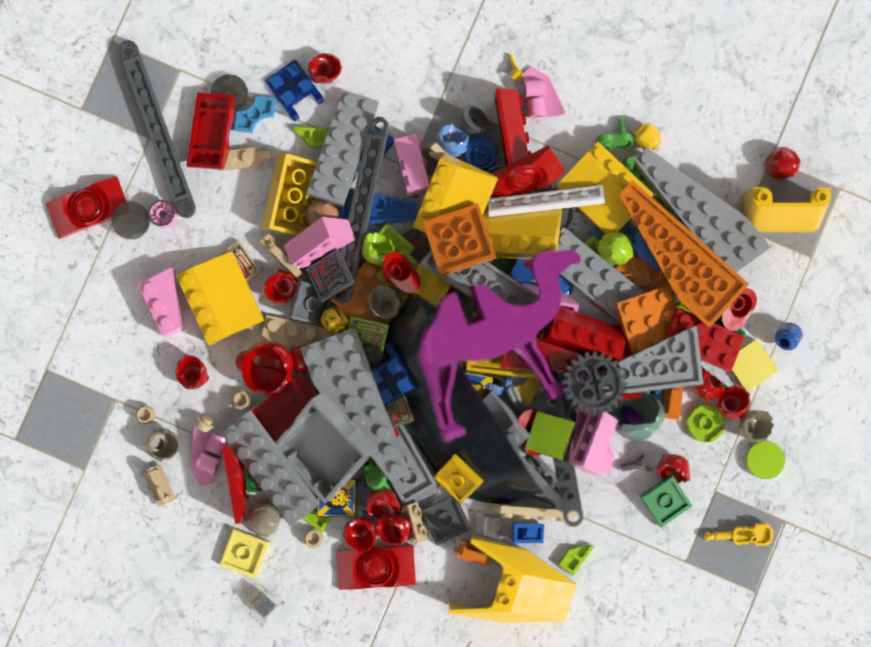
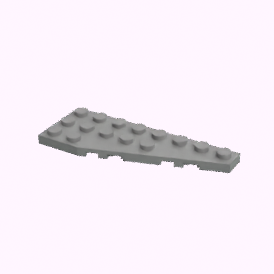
M649 148L633 157L635 159L634 165L677 220L735 272L740 271L771 248L745 215Z
M356 328L300 348L314 386L320 393L324 392L378 446L371 457L389 480L394 481L410 475Z

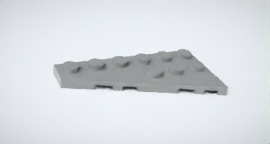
M693 326L619 361L616 368L623 367L620 374H626L622 381L627 382V385L621 388L626 390V393L703 384L697 326ZM602 369L597 374L605 376L607 372L605 369ZM592 374V382L590 385H594L596 397H600L597 392V385L599 384V382L594 381V376ZM604 386L601 388L604 395L612 394V390L609 387ZM585 391L586 398L593 397L591 392Z

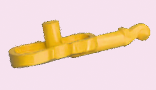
M766 522L755 523L752 527L736 526L732 531L706 532L704 539L706 541L712 539H732L736 545H747L752 542L756 546H767L772 542L773 530L770 524Z

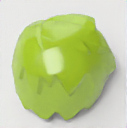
M376 232L373 234L368 233L364 237L362 255L368 262L383 266L384 257L388 253L394 252L395 246L392 245L391 239L386 238L383 234L379 235Z
M608 233L603 235L602 240L598 242L597 251L600 252L599 256L608 263L621 266L633 257L631 242L622 233Z

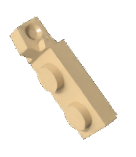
M256 147L230 150L225 167L221 172L259 167L263 165V161L273 160L271 150L262 151L261 148Z
M267 234L260 240V243L288 273L294 275L296 280L302 276L300 271L302 268L300 266H291L286 251L282 247L278 248L276 246V239Z

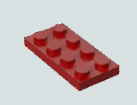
M676 307L663 341L693 326H697L701 361L731 373L745 337L715 323L708 328L693 313Z
M301 373L291 381L283 392L270 396L251 411L275 442L285 431L292 427L297 416L318 394Z

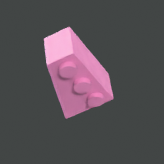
M416 134L394 139L407 196L412 197L426 193L431 177L426 174L425 168H428L426 157L421 155L420 150H423L421 138L417 139Z
M321 217L286 243L284 247L291 266L304 268L356 239L348 220Z
M172 267L137 284L164 337H169L184 329L177 286L176 269Z
M575 406L577 416L576 422H574L575 434L574 439L571 440L569 463L583 472L597 475L618 420L605 411L603 415L597 411L596 415L593 416L592 411L589 410L588 414L585 415V409L582 408L578 412V406Z

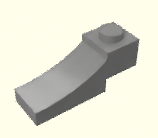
M494 391L490 392L483 399L516 450L531 435L518 422L519 418Z

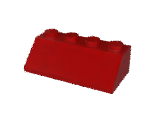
M496 89L494 101L505 165L508 166L532 152L527 149V144L530 143L528 132H524L523 125H526L525 113L521 114L520 107L523 106L522 95H518V91L513 89Z
M560 306L556 316L545 325L542 340L583 354L588 352L590 357H592L594 351H596L597 357H600L603 352L605 359L610 355L612 356L610 361L612 363L622 360L626 343L622 328Z

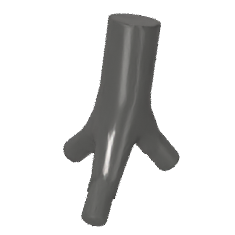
M643 454L633 462L621 464L622 472L635 469L651 472L652 469L645 466V463H641L645 457Z

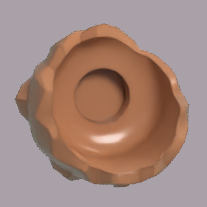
M316 199L308 206L306 220L309 226L321 217L339 218L338 210L333 203Z

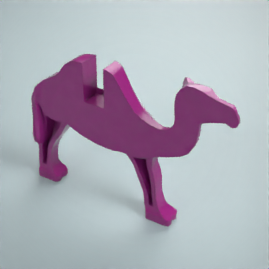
M575 250L542 252L523 263V266L531 271L539 288L538 299L530 305H511L494 294L486 286L480 284L469 286L478 314L476 317L465 320L456 293H449L439 301L435 317L421 337L418 360L428 384L431 405L435 413L437 427L440 429L439 434L442 441L447 442L466 434L465 428L458 426L453 421L449 401L457 361L488 360L504 355L512 350L520 356L536 375L541 387L544 389L546 399L551 400L567 394L563 393L567 386L558 383L551 374L543 354L537 347L535 336L556 316L560 309L561 290L558 276L572 264H579L581 262V257Z

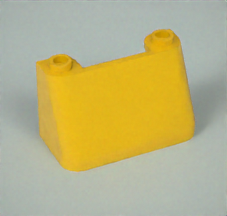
M752 187L743 194V215L751 221L759 232H814L820 227L830 203L831 187L815 189L809 194L808 201L804 203H772V193L770 190L763 187Z

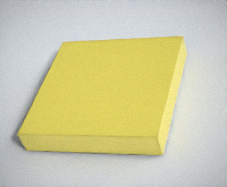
M757 339L739 351L732 369L734 376L747 391H750L779 371Z
M233 528L219 565L256 578L270 541Z

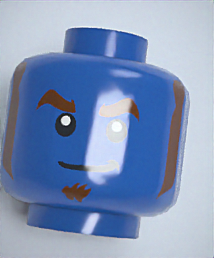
M786 322L780 326L774 340L781 349L791 351L802 340L803 332L795 323Z

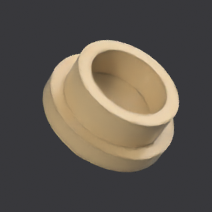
M237 391L232 397V403L237 409H246L251 404V396L246 391Z
M143 405L137 409L136 419L141 424H150L155 419V411L151 406Z
M203 415L202 417H197L195 426L201 431L209 432L215 425L210 417Z
M310 529L305 533L304 542L308 547L317 548L323 543V534L318 529Z

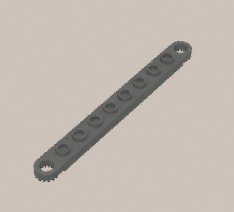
M125 40L120 44L119 53L177 213L183 218H191L196 213V205L142 56L135 42ZM126 46H133L134 52L131 55L124 54ZM188 203L192 207L191 211L186 214L182 213V205Z
M383 117L373 118L369 124V131L365 141L348 217L356 240L343 246L341 249V254L355 282L389 133V123ZM383 122V129L378 132L375 131L376 124ZM355 283L346 288L347 294L345 298L340 299L337 294L333 299L341 304L348 303L352 298Z
M551 372L555 380L559 383L557 373ZM540 385L545 414L566 420L562 396L551 400L546 399L544 389ZM569 441L563 461L553 458L563 519L568 526L577 527L583 521V511L575 467L569 463L571 447ZM572 511L577 512L579 519L576 522H571L567 517L568 513Z

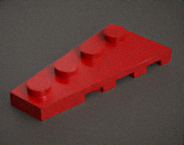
M536 338L537 347L543 354L551 372L570 373L566 367H573L571 361L579 362L578 355H581L583 359L585 358L583 353ZM512 350L504 354L500 368L531 370L520 356Z

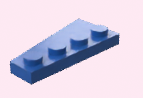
M352 190L348 192L344 207L341 206V219L348 220L354 195ZM375 194L368 225L415 222L418 215L417 201Z

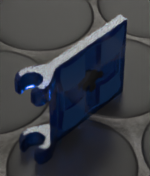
M296 59L265 80L294 122L300 117L293 106L312 94L318 104L324 102L322 94Z
M392 343L384 346L390 359L371 369L385 406L417 389Z

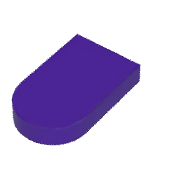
M631 406L620 413L630 425L643 423V417Z

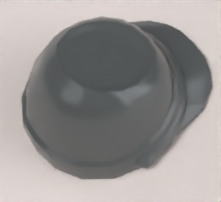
M471 105L463 109L461 123L469 134L485 133L489 129V121L481 109Z

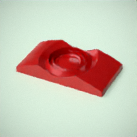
M197 92L186 167L214 170L224 169L230 151L229 135L234 121V95Z
M547 145L492 173V175L498 177L491 197L523 195L535 188L548 187L565 172V169L551 147Z
M117 176L95 182L81 190L64 194L46 203L59 239L131 212Z
M230 445L222 446L235 524H240L245 521L249 505V496L246 493L243 475L244 465Z
M414 546L371 548L369 551L363 550L362 552H358L355 549L336 551L339 590L416 585Z

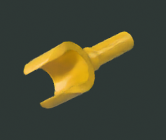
M510 54L509 59L514 70L509 74L515 81H518L523 77V72L518 68L513 54Z

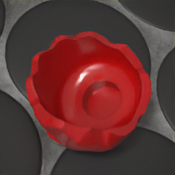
M328 53L312 57L308 64V72L315 84L333 83L342 70L339 58Z
M779 147L768 155L764 165L766 166V172L770 173L772 178L783 180L797 175L801 160L794 150L788 147Z
M278 269L264 283V294L268 300L274 303L282 304L289 302L294 296L297 280L291 273Z
M189 355L184 356L177 362L175 369L176 378L185 389H198L208 381L207 368L199 358Z
M701 366L703 384L692 385V387L701 398L710 402L713 398L721 395L725 386Z
M738 385L725 388L718 397L717 402L720 414L734 421L739 420L750 406V393L746 388Z
M662 454V459L657 464V474L662 479L672 474L677 483L682 481L686 483L690 481L689 461L678 454Z
M381 488L366 494L365 508L370 516L373 515L379 519L382 516L395 514V511L398 512L401 508L395 493L391 489Z
M399 514L382 516L376 523V534L389 545L404 544L413 530L410 521Z
M361 517L349 520L343 531V538L346 544L352 550L355 549L358 552L363 550L369 551L374 547L376 530L373 522Z

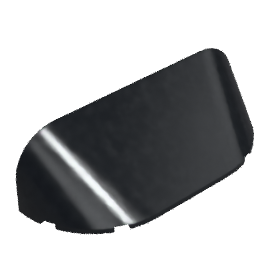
M414 295L399 310V313L394 316L389 324L379 368L384 389L392 387L391 384H385L388 380L386 378L388 375L396 377L394 381V386H396L399 380L406 377V373L410 383L414 386L412 390L404 392L414 421L405 424L431 467L437 474L456 454L483 480L482 484L468 497L479 502L511 503L541 493L525 464L458 361L449 402L453 421L458 426L465 428L466 434L447 442L441 440L440 429L437 427L435 413L431 405L428 384L418 360L421 337L432 320ZM397 357L398 363L403 369L392 375L388 367L383 366Z

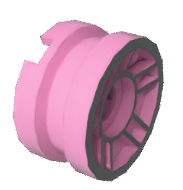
M158 200L150 206L148 216L154 225L160 228H168L176 222L177 211L170 202ZM161 210L164 211V212H166V216H165V217H160V216H161V212H160Z

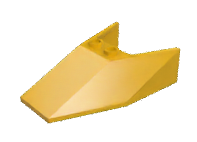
M475 533L470 534L471 543L503 566V572L494 601L490 603L488 608H469L449 602V614L501 623L556 622L566 620L576 583L525 548Z

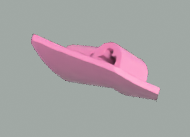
M530 66L523 73L522 77L524 95L528 103L529 118L564 115L565 110L549 76Z
M194 426L190 469L199 485L203 486L213 483L222 460V446H226L227 441L218 434L210 431L204 432Z

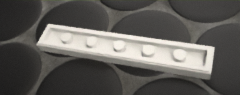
M603 185L490 198L488 202L489 217L604 204Z

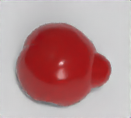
M268 341L255 344L248 350L241 351L236 356L235 365L241 372L242 381L253 392L263 393L267 396L277 395L283 392L292 381L294 365L292 355L286 347L277 342Z

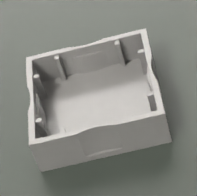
M324 392L313 398L297 416L292 427L285 431L275 443L305 484L325 504L346 485L378 448Z

